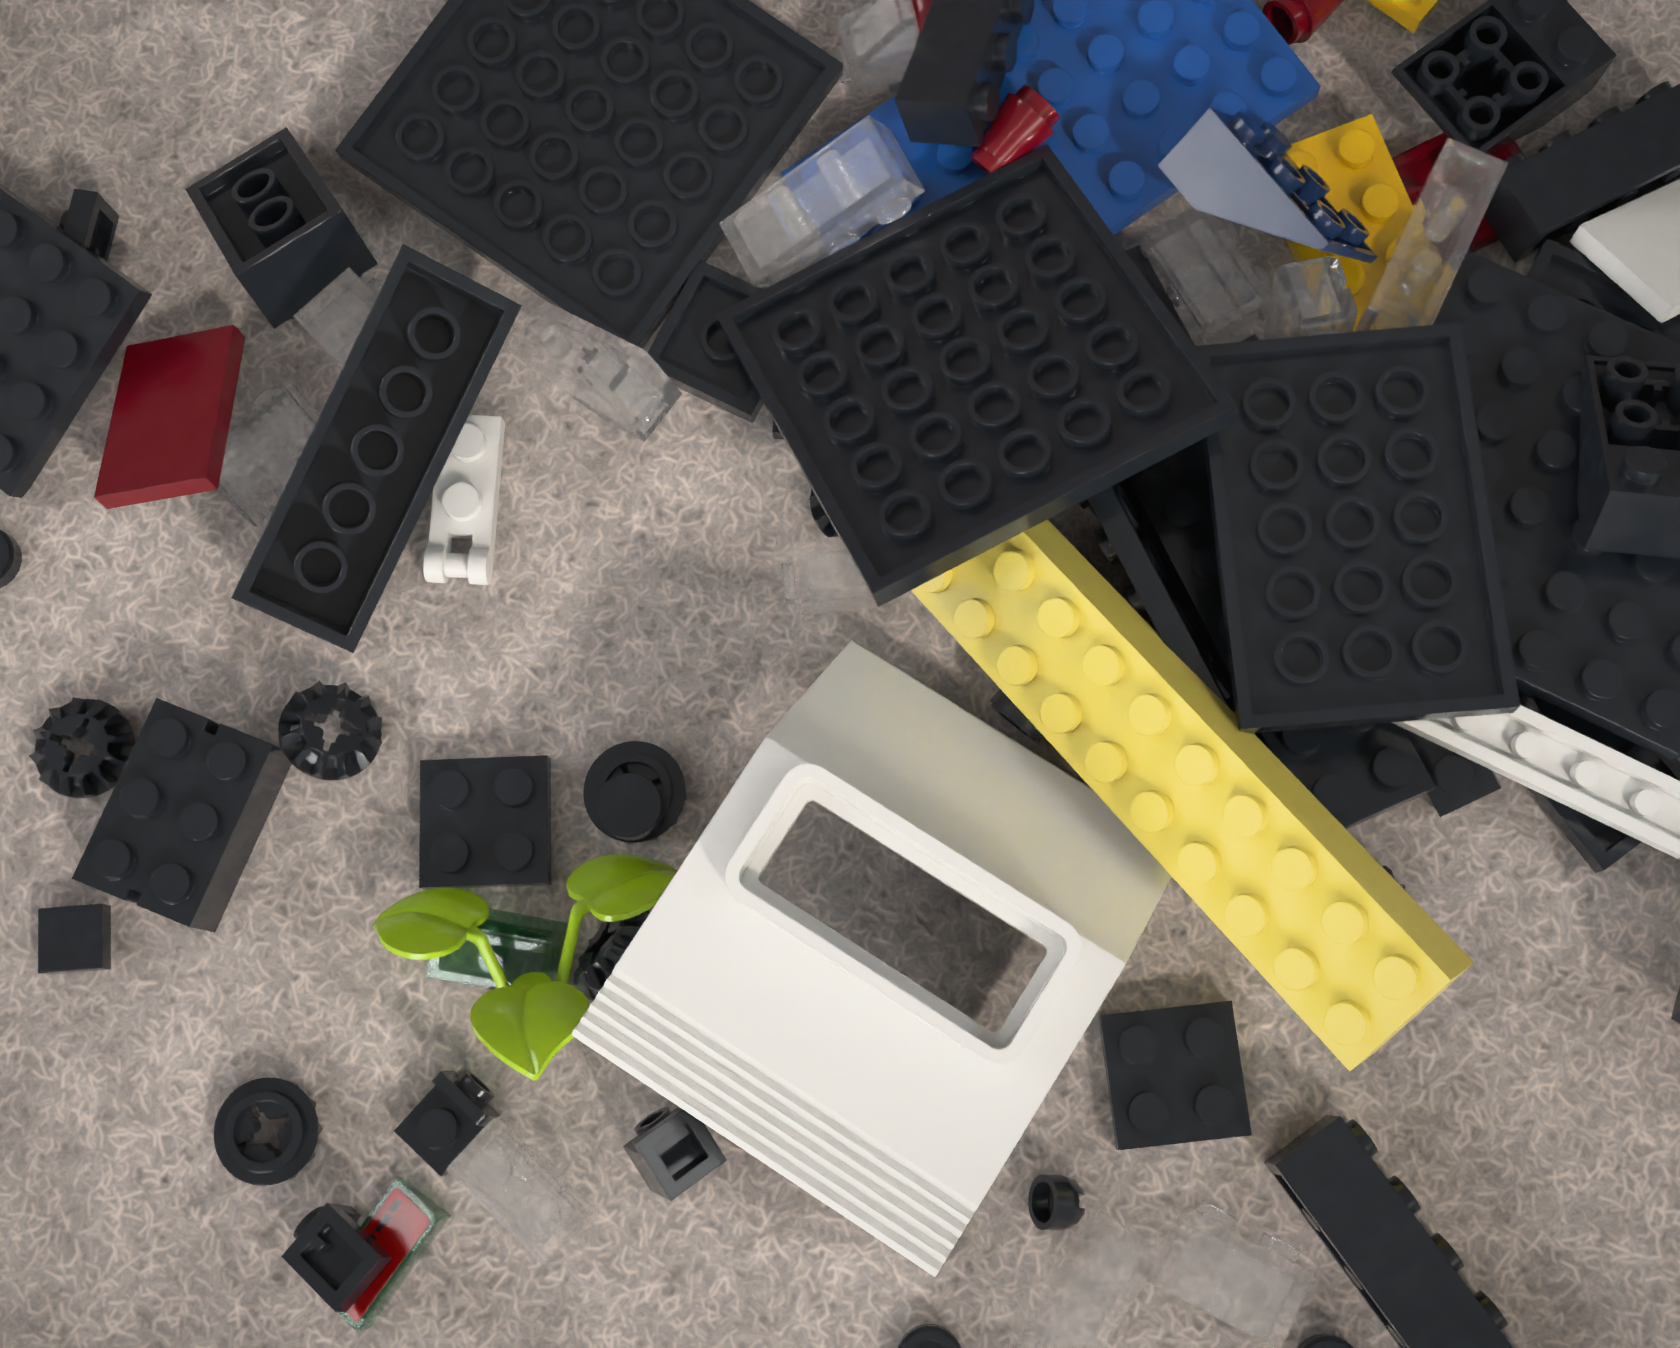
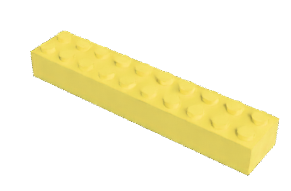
M1048 519L911 590L1349 1071L1375 1053L1474 964L1471 958L1254 733L1239 731L1235 713L1163 643L1160 635Z

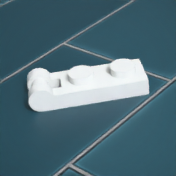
M468 416L433 488L429 542L425 550L423 566L424 577L428 583H447L449 577L468 578L469 584L490 585L492 582L505 422L502 416ZM452 539L472 540V547L469 553H451Z

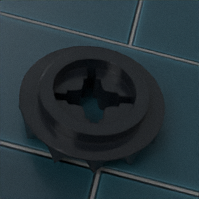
M319 680L312 687L301 692H295L284 707L278 723L279 743L287 759L301 772L321 780L347 779L362 772L375 759L382 744V717L377 716L371 706L369 696H361L350 690L346 682L336 686L324 685ZM334 710L340 712L338 716L341 718L340 728L349 732V735L339 734L335 742H331L328 751L323 750L325 740L322 739L324 731L322 728L315 726L314 722L325 723L329 715H332Z
M74 697L72 702L62 707L49 709L50 716L42 727L33 730L36 737L35 752L29 755L37 766L40 774L39 780L59 794L71 798H91L113 788L135 745L132 727L123 713L100 699ZM86 730H88L86 740L94 744V748L103 751L101 757L94 754L90 756L80 755L74 764L75 753L68 750L66 745L61 744L62 739L70 740L71 737L81 739Z
M642 741L620 743L604 751L591 765L585 778L583 789L585 808L594 825L605 835L627 844L657 840L661 834L677 824L683 805L687 800L683 772L675 759L664 749ZM627 768L630 773L640 774L648 778L653 784L661 781V784L656 785L662 796L664 804L662 819L651 834L638 840H624L612 835L601 824L596 812V800L602 786L612 777L624 773L623 770Z
M647 910L638 916L626 920L602 922L595 936L589 939V945L586 951L579 957V967L574 972V984L578 990L584 993L586 998L589 1000L596 998L607 978L612 974L614 967L650 914V911Z
M259 1078L241 1085L224 1101L215 1120L214 1144L221 1163L234 1177L252 1185H274L296 1177L297 1173L315 1157L314 1150L318 1136L323 1130L318 1122L315 1110L316 1102L309 1098L299 1088L297 1083L279 1078ZM260 1113H264L269 1120L290 1117L291 1120L284 1124L285 1128L281 1129L277 1134L280 1142L279 1149H275L270 1142L252 1144L247 1147L246 1143L253 1140L254 1135L262 1128L261 1122L258 1119L261 1117Z

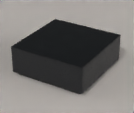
M90 904L38 909V974L49 975L111 970V905Z

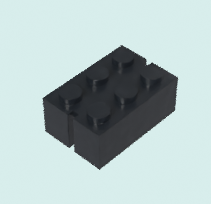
M156 698L72 879L122 900L137 903L139 907L188 927L215 933L292 765L291 762L284 755L281 748L221 723L218 724L206 717Z

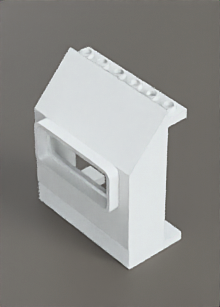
M851 640L766 735L614 967L612 974L607 978L587 1012L582 1016L580 1023L574 1028L572 1036L936 1277L1125 967L1172 876L1089 786ZM814 801L1046 949L1044 959L998 1032H992L760 883L759 877L808 802Z

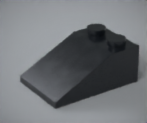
M287 127L185 189L233 273L274 329L289 319H295L304 315L313 304L340 287H346L355 283L364 272L378 264Z

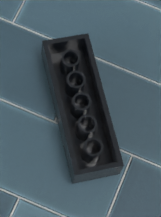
M402 244L234 590L232 599L354 653L522 305Z

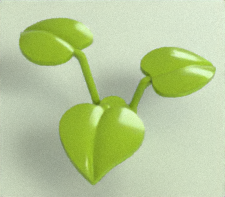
M632 854L603 855L593 858L576 868L568 877L566 886L568 895L579 902L573 905L555 981H551L547 974L529 972L517 977L512 982V985L509 984L485 933L481 929L476 928L489 918V905L479 895L464 889L435 888L407 896L383 911L376 918L375 922L372 923L373 930L377 932L381 944L388 951L411 960H429L443 957L458 950L466 940L474 943L497 988L486 992L473 1004L470 1011L472 1029L478 1039L497 1058L533 1081H537L553 1057L574 1038L572 1036L573 1030L580 1023L582 1016L589 1008L588 999L584 993L568 984L579 930L584 916L591 912L596 918L606 922L626 920L638 916L656 905L678 870L661 861Z

